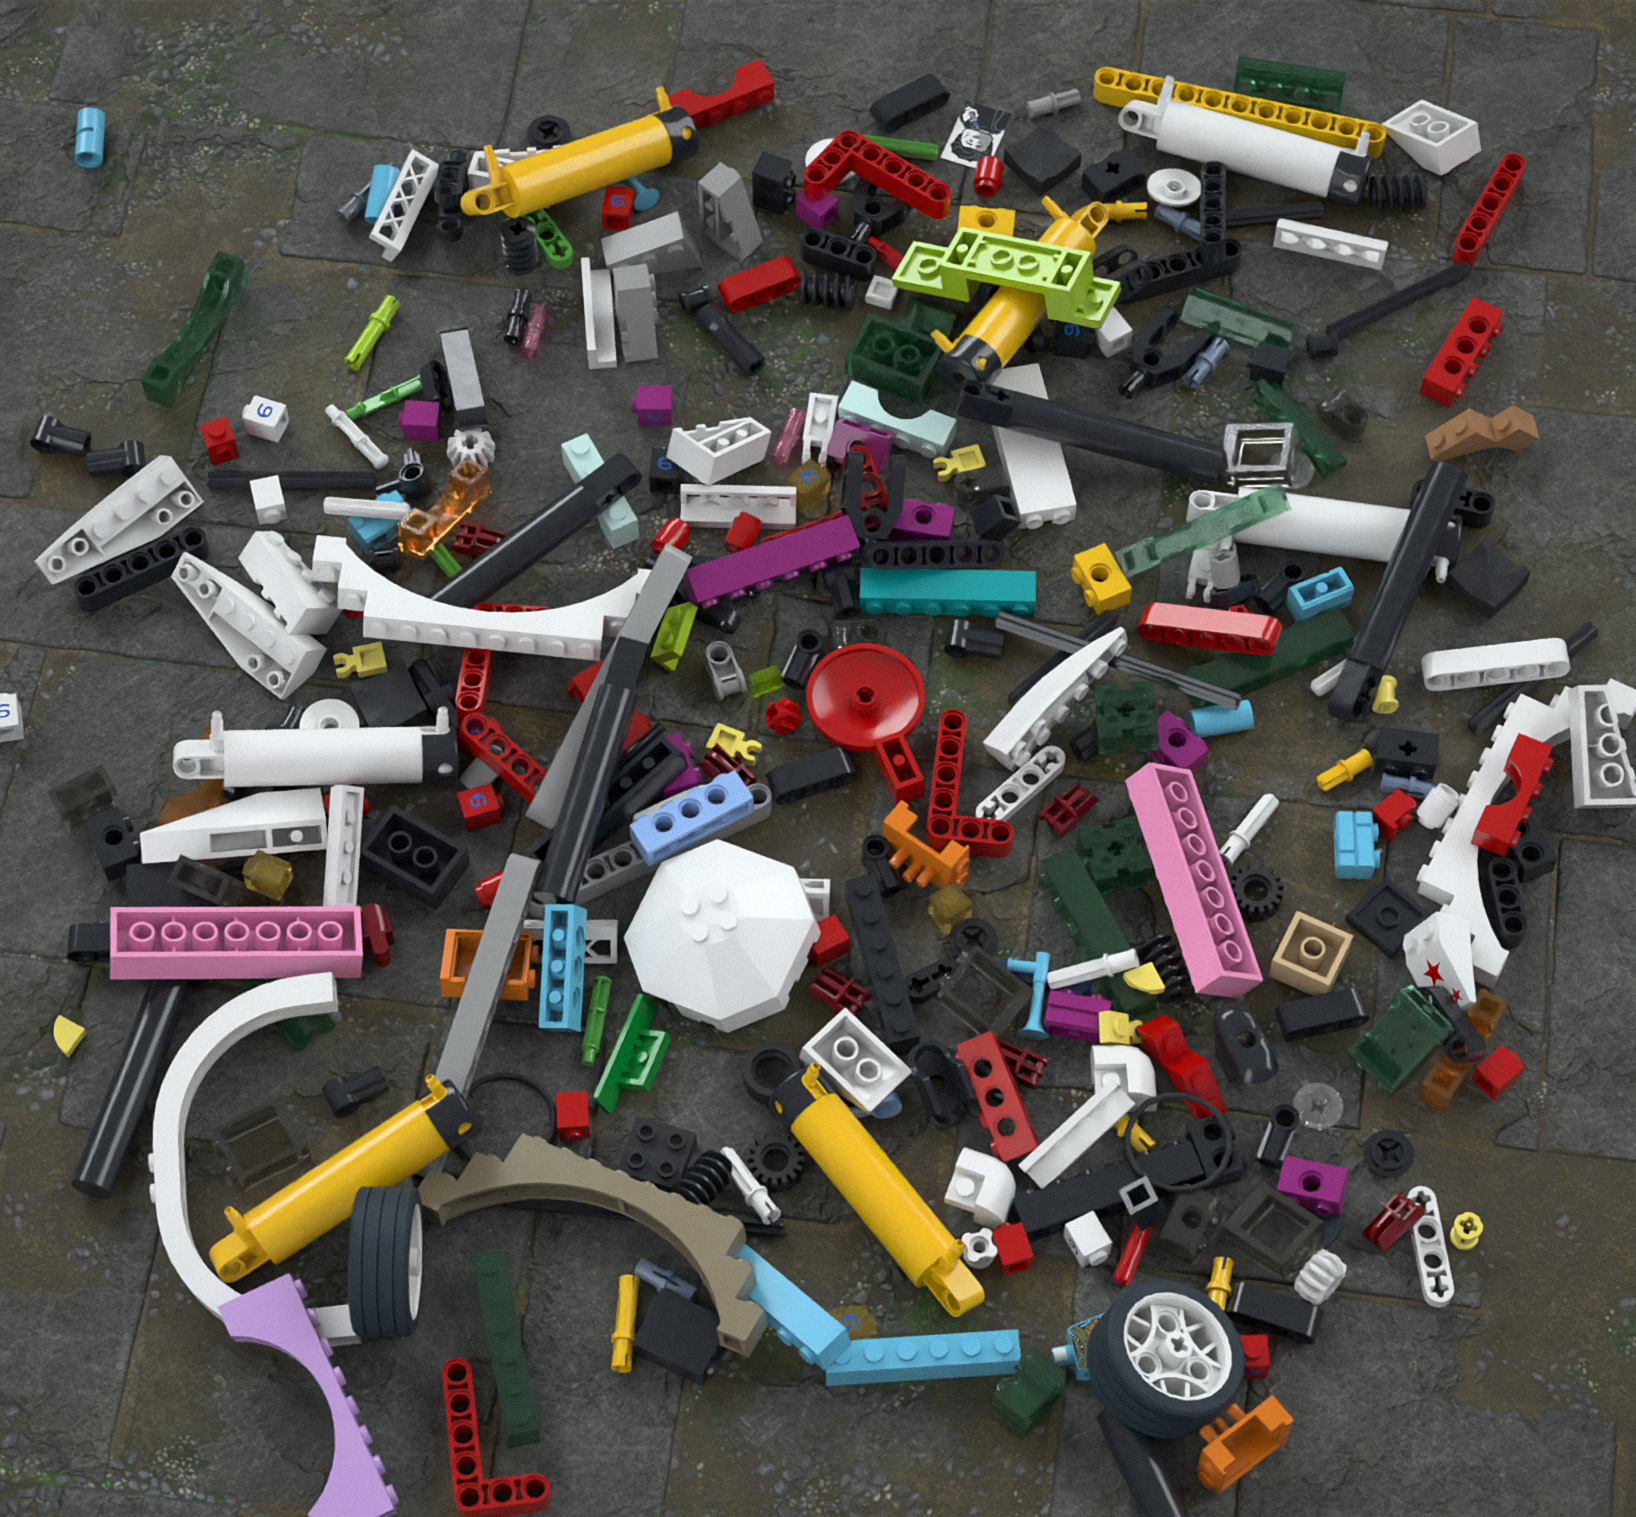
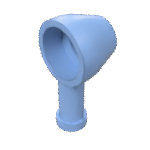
M894 1090L870 1114L858 1106L850 1107L849 1110L856 1118L873 1115L876 1118L885 1119L897 1115L902 1109V1104Z

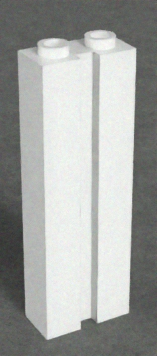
M1039 363L1002 369L1001 374L992 384L1048 399ZM992 425L1009 494L1022 521L1018 528L1036 529L1043 525V521L1052 520V524H1065L1075 520L1076 501L1060 443Z

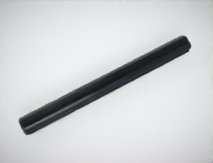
M1461 261L1328 324L1325 332L1327 335L1336 332L1337 337L1340 338L1468 277L1471 268L1466 261Z
M208 471L206 474V484L209 488H251L250 481L276 475L279 477L281 488H375L377 486V474L375 471Z
M1591 622L1585 623L1565 640L1569 659L1597 637L1598 628ZM1545 679L1513 682L1469 718L1467 727L1474 734H1479L1505 713L1510 702L1516 703L1520 694H1528Z

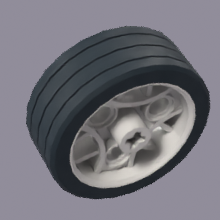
M363 1186L357 1191L355 1196L349 1238L348 1300L352 1330L357 1336L410 1337L416 1331L421 1305L424 1255L422 1202L416 1187Z
M1148 1280L1135 1284L1125 1291L1093 1327L1087 1344V1366L1091 1381L1100 1399L1117 1418L1127 1426L1145 1435L1172 1439L1183 1438L1197 1433L1203 1426L1208 1425L1233 1400L1241 1387L1244 1377L1245 1354L1240 1336L1231 1319L1206 1294L1187 1284L1172 1280ZM1129 1335H1131V1336H1133V1337L1139 1339L1138 1342L1135 1341V1340H1134L1132 1337H1130Z

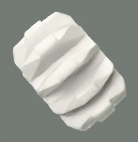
M480 428L464 432L456 430L454 433L455 437H450L448 440L447 456L451 460L454 469L461 468L463 474L468 470H472L475 475L478 468L487 470L488 463L493 462L495 458L494 450H496L495 442L491 440L489 432H482Z
M1320 1250L1300 1270V1274L1295 1279L1294 1290L1304 1300L1311 1302L1313 1305H1320L1325 1300H1328L1329 1296L1340 1285L1341 1280L1345 1277L1346 1265L1334 1253Z

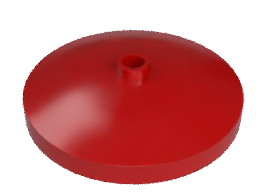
M871 643L844 646L828 654L814 668L808 680L806 690L807 711L816 730L832 744L855 752H874V740L902 731L906 739L919 724L925 703V690L922 678L909 659L889 647Z

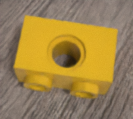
M960 206L958 230L960 227L1013 237L1014 210Z
M1105 543L1074 555L1073 568L1070 570L1071 576L1077 585H1081L1084 590L1086 603L1089 607H1094L1098 616L1105 610H1114L1130 603L1132 588ZM1095 579H1102V580H1104V581H1103V582H1097V581H1095Z

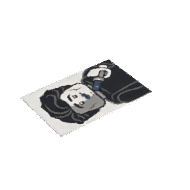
M966 101L941 158L976 168L978 159L988 155L994 156L1012 114Z

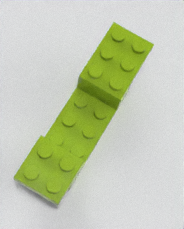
M965 227L959 228L948 248L913 241L892 277L893 287L965 302L972 300L981 282L1041 293L1045 296L1048 319L1097 329L1102 328L1121 292L1120 282L1094 277L1091 252Z

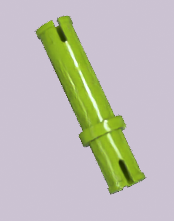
M386 295L376 313H372L368 318V325L347 357L343 360L346 366L353 362L349 367L350 369L356 371L360 369L361 364L382 332H385L390 327V320L401 306L399 300H396L394 304L392 303L395 297Z

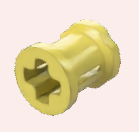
M1383 675L1372 703V710L1374 712L1388 714L1395 712L1399 707L1398 701L1395 699L1394 690L1397 687L1396 678Z
M1470 1212L1457 1216L1450 1232L1451 1243L1456 1248L1470 1250L1475 1247L1483 1229L1480 1218ZM1463 1229L1470 1230L1469 1234L1463 1233Z

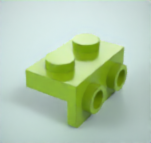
M691 602L666 609L650 656L652 660L669 672L676 669L698 607Z

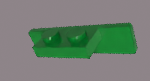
M639 993L625 1025L619 1034L612 1055L607 1061L601 1080L595 1089L593 1101L606 1114L613 1113L623 1088L649 1092L671 1040V1037L666 1032L649 1030L657 1012V1007L645 994Z

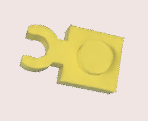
M978 444L951 451V459L939 457L933 460L934 469H946L945 471L938 472V481L940 482L949 480L954 474H957L959 480L987 473V466Z
M381 641L352 647L354 655L349 656L345 653H339L333 656L335 665L345 664L343 668L336 669L338 678H346L354 671H358L359 678L388 672Z
M717 723L706 745V752L712 751V747L718 743L734 759L736 756L741 757L746 765L754 766L756 763L755 757L749 755L748 752L755 751L761 753L762 745L754 740L745 742V733Z
M1109 1010L1099 1012L1100 1043L1109 1045H1134L1142 1043L1135 1033V1028L1143 1025V1022L1140 1020L1129 1021V1015Z

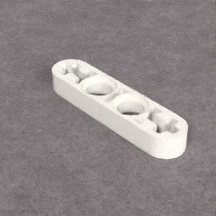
M1056 746L1043 748L978 805L975 817L983 818L984 813L990 815L995 811L994 819L1007 821L1063 771L1065 754L1062 749ZM1047 758L1050 760L1057 758V764L1051 762L1045 767ZM1026 774H1034L1039 778V781L1035 785H1028L1022 778ZM1006 792H1013L1018 796V800L1010 804L1004 802L1001 796Z
M1418 1186L1409 1192L1407 1199L1410 1198L1415 1202L1417 1196H1420L1422 1201L1426 1202L1424 1208L1425 1216H1422L1411 1228L1414 1232L1411 1236L1424 1299L1429 1305L1441 1308L1450 1302L1454 1293V1285L1436 1197L1429 1188ZM1421 1225L1431 1226L1435 1230V1236L1430 1239L1421 1237L1418 1227ZM1429 1254L1438 1256L1441 1260V1266L1436 1269L1429 1268L1424 1262V1257ZM1440 1276L1438 1280L1440 1290H1446L1442 1298L1438 1297L1435 1292L1431 1293L1435 1286L1434 1278Z

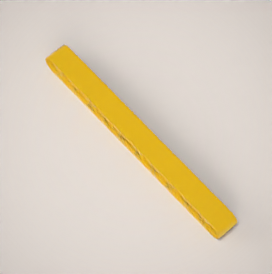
M1104 67L1095 73L1093 96L1098 102L1119 107H1125L1132 100H1140L1157 105L1165 79ZM1178 81L1173 83L1174 87L1171 95L1173 100L1356 150L1361 132L1367 131L1370 133L1366 153L1372 154L1374 158H1377L1383 151L1386 130L1381 124Z

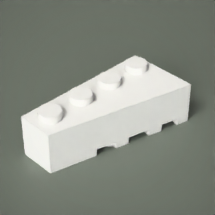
M255 531L240 554L239 560L252 580L263 586L261 593L264 598L275 604L274 613L278 619L283 620L284 618L287 622L285 627L289 635L327 634L343 610L337 609L338 600L336 594L327 589L320 581H312V570L308 569L301 561L302 558L298 553L292 551L285 544L284 538L275 531Z
M1578 685L1569 689L1574 809L1636 807V777L1633 767H1630L1626 754L1627 747L1624 738L1622 739L1617 724L1619 721L1608 685Z

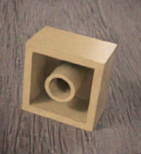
M1297 911L1272 960L1269 976L1312 996L1329 993L1349 953L1353 935Z

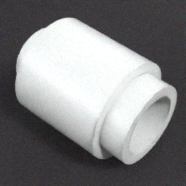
M1439 783L1436 788L1433 787L1417 810L1419 822L1429 829H1434L1435 827L1442 828L1458 805V793L1442 783Z

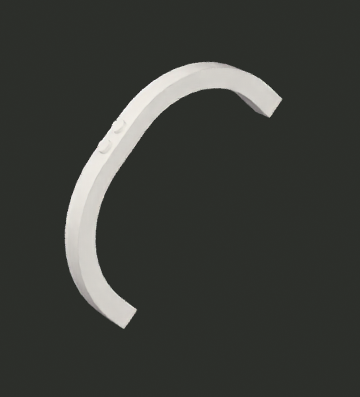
M332 972L302 975L273 981L247 991L224 1004L210 1015L180 1048L167 1071L159 1092L153 1121V1153L149 1154L148 1157L150 1172H154L155 1183L150 1184L151 1201L156 1203L159 1229L172 1264L198 1301L222 1321L223 1318L218 1306L241 1296V1294L225 1285L204 1264L190 1231L184 1158V1132L189 1108L205 1074L215 1061L241 1038L261 1027L283 1019L338 1012L337 984ZM349 1304L313 1308L321 1324L316 1327L320 1339L326 1337L331 1347L361 1343V1336H357L352 1330Z

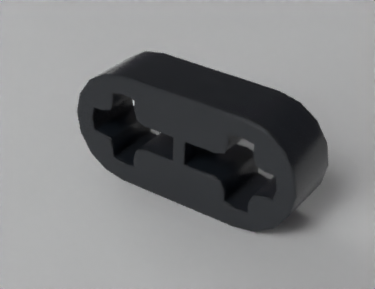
M432 360L420 368L425 401L440 402L442 411L451 405L452 398L444 367L438 361Z
M1255 574L1241 575L1239 584L1232 588H1213L1210 590L1213 607H1228L1256 594L1260 590L1257 576Z
M939 960L908 975L904 981L910 1002L913 1004L924 1003L951 990L957 983L958 970L956 965L949 960ZM939 971H943L945 974L949 973V979L945 980L943 977H939ZM912 984H916L918 987L922 986V992L918 993L916 990H912Z

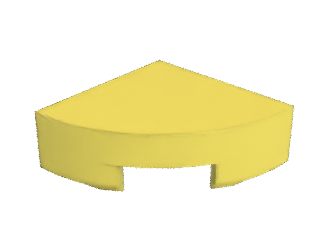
M1152 962L1123 974L1124 980L1132 988L1149 992V994H1159L1165 991V986Z
M59 1015L54 1024V1038L60 1051L69 1057L85 1036L86 1031L85 1028Z

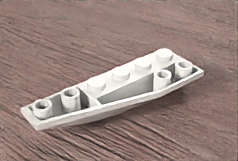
M159 455L91 509L34 562L52 585L162 536L204 501L172 457Z
M187 552L182 554L171 576L242 669L281 700L286 699L315 673L327 648L309 634L289 635L285 630L287 622L284 618L283 620L278 619L274 613L275 608L191 554Z
M1119 627L1064 660L1045 675L1017 702L985 739L983 745L986 752L1013 773L1018 767L1024 766L1030 760L1033 749L1037 745L1041 746L1049 738L1052 727L1057 722L1061 723L1065 720L1070 712L1069 708L1076 700L1080 701L1084 698L1089 690L1088 686L1095 678L1099 679L1103 676L1108 668L1109 661L1114 656L1118 657L1122 654L1127 646L1126 631Z
M320 788L257 793L141 832L142 864L327 849L326 816Z

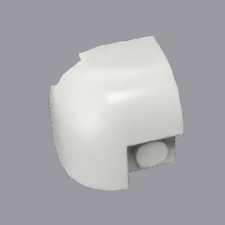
M1092 1045L1090 1064L1095 1094L1112 1079L1136 1104L1129 1112H1134L1144 1101L1157 1096L1156 1078L1149 1057L1141 1050L1127 1045ZM1157 1103L1148 1106L1143 1112L1156 1111Z
M964 1147L956 1163L955 1172L945 1195L944 1203L973 1212L974 1223L995 1230L997 1226L1007 1223L1010 1216L1012 1201L1015 1198L1016 1191L1014 1177L1007 1165L995 1157Z

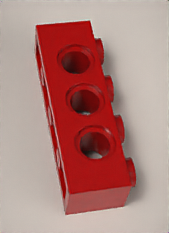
M1473 297L1425 373L1419 393L1448 407L1451 406L1455 398L1460 400L1467 387V384H1465L1468 378L1473 379L1479 368L1477 362L1480 357L1483 359L1487 357L1492 346L1490 341L1492 338L1497 339L1503 330L1504 323H1501L1503 310Z
M989 1031L956 1045L959 1053H956L955 1057L964 1064L975 1094L973 1100L978 1099L982 1111L978 1112L980 1121L985 1130L990 1128L994 1139L990 1141V1145L996 1159L1001 1158L1003 1163H1008L1032 1153L1040 1143L996 1033ZM983 1060H988L992 1065V1072L986 1078L980 1077L977 1072V1066ZM995 1089H999L1004 1095V1101L998 1107H993L989 1103V1095ZM1010 1118L1014 1121L1016 1129L1011 1136L1006 1137L1002 1134L1000 1126L1005 1119Z

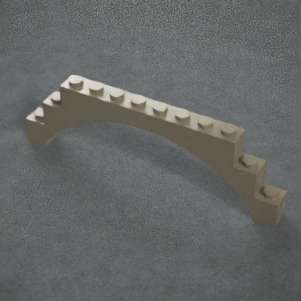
M522 1133L504 1162L492 1154L486 1156L476 1151L458 1180L447 1173L439 1174L429 1170L418 1187L422 1202L423 1219L441 1227L445 1225L447 1220L473 1210L527 1199L575 1201L596 1205L626 1215L649 1227L671 1243L699 1274L711 1294L720 1318L717 1334L721 1346L749 1357L767 1327L764 1310L757 1303L746 1301L757 1281L754 1266L745 1259L737 1258L747 1241L744 1224L740 1220L730 1215L726 1217L720 1215L704 1204L696 1205L686 1201L684 1197L677 1193L671 1192L669 1194L658 1189L651 1182L635 1180L624 1171H614L606 1168L595 1159H584L568 1148H558L550 1145L539 1136L531 1137Z

